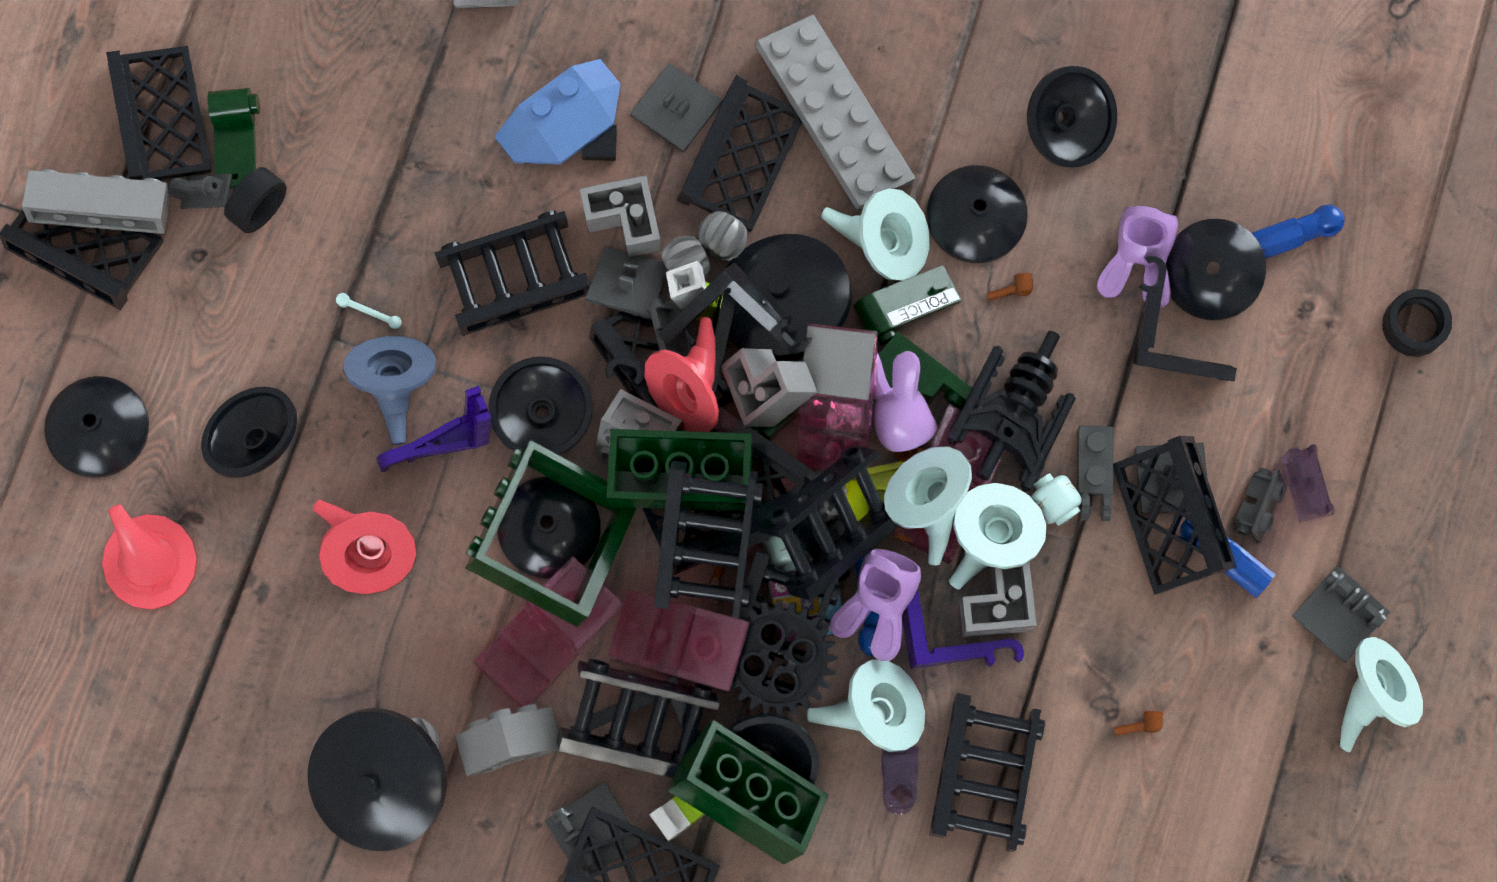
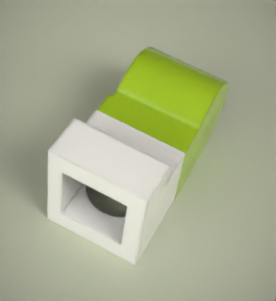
M698 261L666 272L670 298L682 311L710 284L705 282L703 268ZM715 301L695 320H700V317L703 316L712 317L716 309Z
M675 796L649 815L667 841L671 842L705 814Z

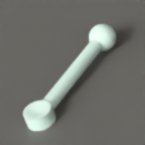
M340 293L336 297V302L340 307H352L387 322L393 329L399 328L402 324L400 317H390L352 301L346 293Z

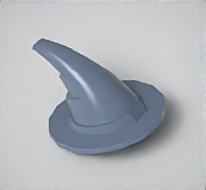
M384 336L367 340L354 347L345 357L343 365L344 375L351 385L361 391L371 393L376 398L380 411L383 413L391 443L393 445L406 443V420L410 395L413 393V390L426 384L435 374L436 357L432 349L421 341L404 336Z

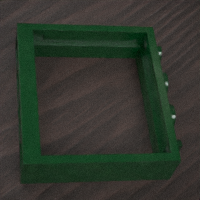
M530 440L522 450L516 448L507 465L512 470L508 478L502 477L494 491V496L498 497L494 508L489 506L480 521V525L484 526L480 537L474 536L467 548L466 555L470 556V559L465 569L577 627L591 613L636 508L611 507L606 498L607 481ZM527 466L613 512L573 602L485 556Z

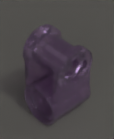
M912 746L905 751L888 752L882 749L883 800L887 810L893 814H906L912 809L916 801L919 771L918 746ZM897 789H903V795L909 796L902 805L898 804L897 798L891 797L895 795Z

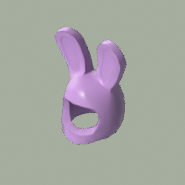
M1127 206L1122 212L1120 219L1117 254L1099 276L1096 286L1098 293L1104 298H1115L1120 295L1135 263L1145 266L1144 283L1148 286L1154 285L1158 266L1154 262L1147 263L1144 257L1157 256L1166 264L1178 231L1177 216L1163 213L1159 209L1149 206ZM1168 271L1166 272L1160 308L1168 304L1171 295ZM1143 291L1144 302L1146 300L1147 292Z
M875 351L873 352L869 388L875 401L872 413L873 425L881 444L887 450L893 452L915 449L927 443L937 430L936 421L925 399L917 391L920 362L916 354L910 351H905L894 359L892 370L893 388H890L885 378L879 355Z
M875 549L865 556L859 572L855 596L838 609L831 619L830 628L833 634L839 638L851 637L858 631L871 611L878 613L879 620L871 643V652L880 661L894 659L901 647L902 614L918 589L921 580V568L914 561L897 552L886 549Z

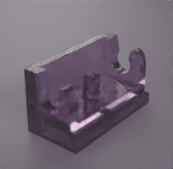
M1316 444L1310 445L1303 450H1299L1298 447L1289 449L1281 457L1299 523L1330 516L1335 512L1318 460Z

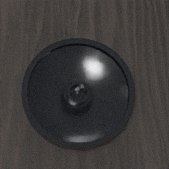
M799 234L770 236L746 247L726 267L728 268L735 262L782 319L792 315L791 323L785 326V332L796 343H801L807 336L808 326L840 330L848 317L852 301V288L847 270L840 257L829 246L815 238ZM728 288L724 292L730 293L731 289ZM736 301L728 336L735 346L739 349H771L776 361H791L804 357L805 350L797 354L788 352L764 326Z
M379 708L362 709L338 719L318 738L311 752L308 764L309 792L319 816L338 837L362 849L390 851L412 843L434 824L445 801L447 789L446 771L436 744L416 722L391 710Z

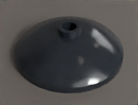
M1065 66L1055 69L1044 76L1032 92L1027 109L1029 135L1038 152L1049 162L1062 167H1082L1097 160L1109 147L1117 127V105L1113 92L1099 74L1086 67ZM1060 112L1063 115V119L1061 122L1059 121Z
M971 165L951 171L937 183L928 201L927 223L933 239L947 254L964 262L987 263L1002 258L1019 243L1027 224V205L1018 185L1008 175L988 166ZM975 203H982L985 206V210L977 211L973 205Z
M1206 219L1193 223L1183 229L1176 236L1166 261L1172 300L1186 313L1204 320H1224L1244 312L1258 298L1266 278V260L1257 239L1243 226L1225 219ZM1210 262L1219 263L1220 270L1218 273L1210 274L1207 272V266Z
M551 357L527 358L510 366L496 381L489 399V414L492 427L501 442L513 452L516 448L522 450L531 440L557 455H561L572 449L584 437L589 428L593 412L591 393L582 375L566 362ZM540 408H546L549 411L545 418L536 416Z
M104 376L80 379L64 388L50 405L45 419V439L52 456L70 472L89 478L111 476L131 465L142 452L149 433L147 409L139 395L127 384L117 379ZM92 416L96 417L95 424L87 427L86 420Z
M272 387L250 388L228 399L215 411L203 432L201 450L205 462L216 473L229 478L250 476L271 466L283 455L294 437L297 427V411L293 402L284 392Z
M547 476L528 480L517 487L498 527L497 535L505 556L518 570L536 578L555 579L561 571L567 568L572 559L582 567L589 561L599 543L601 521L597 506L593 501ZM547 517L554 520L553 526L548 529L541 526L542 520Z
M758 714L741 719L728 728V730L759 750L770 752V757L813 785L815 784L819 769L817 749L809 733L795 721L775 714Z

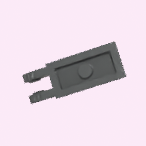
M1079 425L1077 430V491L1082 498V502L1079 505V516L1082 521H1088L1091 515L1090 496H1101V520L1109 522L1111 520L1113 427Z

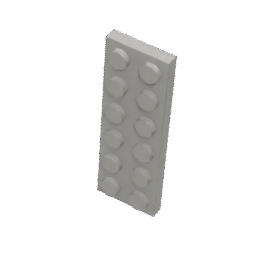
M814 14L757 41L755 47L857 211L864 207V204L874 193L888 188L900 190L914 182L915 176Z

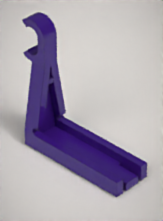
M479 386L465 390L463 416L455 418L412 443L380 454L376 459L381 472H386L389 470L388 467L403 461L412 463L418 458L476 449L489 444L491 416L483 395L481 396Z
M918 589L909 605L903 611L902 622L910 669L985 658L987 665L991 667L996 661L994 650L1001 648H1011L1014 651L1013 659L1018 663L1023 660V647L1015 639L939 647L929 652Z

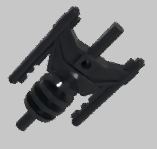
M1048 331L1037 353L1024 352L1017 359L1018 364H1014L1009 372L1010 377L1005 381L1004 389L1006 392L1000 389L985 398L992 385L991 378L996 377L998 374L997 366H1002L1005 357L1002 356V347L994 346L947 437L948 443L951 445L957 444V442L962 443L968 432L980 433L992 441L976 474L978 478L989 481L1005 449L1014 455L1023 469L1018 479L1022 482L1020 486L1024 492L1031 491L1034 483L1037 482L1050 450L1076 400L1072 393L1065 396L1060 395L1056 403L1058 408L1052 411V420L1047 421L1042 431V416L1036 412L1038 411L1037 407L1045 403L1047 394L1052 391L1054 387L1052 380L1057 378L1058 368L1049 359L1060 339L1058 333Z

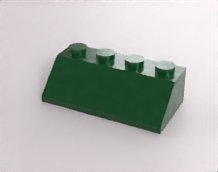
M611 429L606 498L611 507L665 509L669 469L673 461L687 462L686 474H692V478L748 485L750 472L752 471V434ZM690 492L689 496L683 495L682 508L689 510L745 512L746 499Z
M714 720L707 725L681 760L667 790L782 864H786L805 853L829 794Z

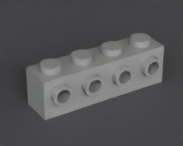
M52 169L28 170L22 209L27 221L31 223L165 234L171 197L167 182H161L154 178L133 180L120 175L99 177L86 172L65 174L58 173Z

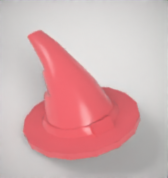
M705 316L700 317L696 344L692 346L687 356L683 357L678 353L665 349L652 353L645 362L644 376L652 398L659 409L682 420L680 429L683 431L711 432L718 424L719 408L715 394L712 391L715 381L716 339L711 318Z
M320 499L315 502L313 511L332 526L323 536L318 552L322 571L332 584L347 592L371 594L386 591L397 585L412 570L417 553L414 537L404 523L388 514L375 512L353 514Z
M121 504L111 507L108 512L115 530L104 548L102 567L106 583L117 598L135 608L154 610L171 605L187 592L195 578L197 555L193 540L181 525L165 516L146 514L131 518Z

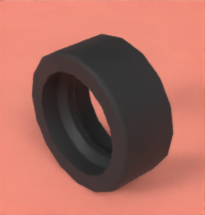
M259 167L245 176L235 187L226 202L224 215L244 233H253L264 226L277 212L285 198L287 186L284 181L265 167Z
M1412 289L1403 292L1387 307L1383 316L1382 330L1387 342L1396 351L1406 356L1420 357L1432 353L1447 340L1452 330V314L1448 304L1438 294L1426 289ZM1419 304L1427 308L1434 315L1437 329L1429 340L1422 342L1414 341L1406 337L1400 330L1398 315L1405 306Z

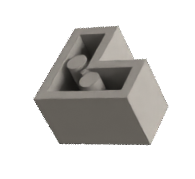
M646 175L580 189L588 233L622 226L628 258L661 251L660 236Z
M742 348L721 365L744 427H774L818 393L806 362L776 361L771 349Z
M1030 562L1020 567L1008 569L990 566L992 594L962 597L959 602L962 637L1031 632L1037 626Z
M531 704L516 709V713L511 714L510 708L490 713L489 721L488 718L468 723L469 730L455 735L466 776L492 772L517 761L542 757L558 750L557 738L559 730L552 707L537 709L536 704Z

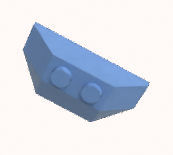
M601 59L571 66L519 104L494 137L515 164L561 165L614 126L621 84Z

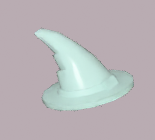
M888 188L874 193L864 204L861 216L855 215L852 217L829 207L824 208L821 218L840 234L863 249L864 255L873 269L884 278L894 281H905L916 276L925 265L930 249L928 225L925 215L917 202L904 191Z
M932 447L915 454L903 463L891 477L884 494L885 511L895 524L906 529H925L929 541L928 563L935 566L941 563L948 545L955 510L967 495L972 480L970 463L961 451L950 447Z
M999 483L979 485L967 492V495L955 510L953 521L957 540L964 548L965 556L949 579V583L959 590L988 566L1001 569L1020 567L1036 557L1045 542L1046 522L1041 509L1029 495L1014 486Z
M1376 637L1363 639L1355 650V665L1358 678L1353 685L1341 725L1340 747L1346 752H1351L1363 727L1368 726L1377 716H1385L1394 724L1408 727L1418 723L1423 714L1422 695L1409 665L1398 651L1386 641Z
M870 660L856 668L849 682L848 699L842 700L836 705L809 708L806 712L808 722L861 731L875 746L888 752L905 751L915 745L924 731L925 709L922 697L912 678L900 666L889 661Z

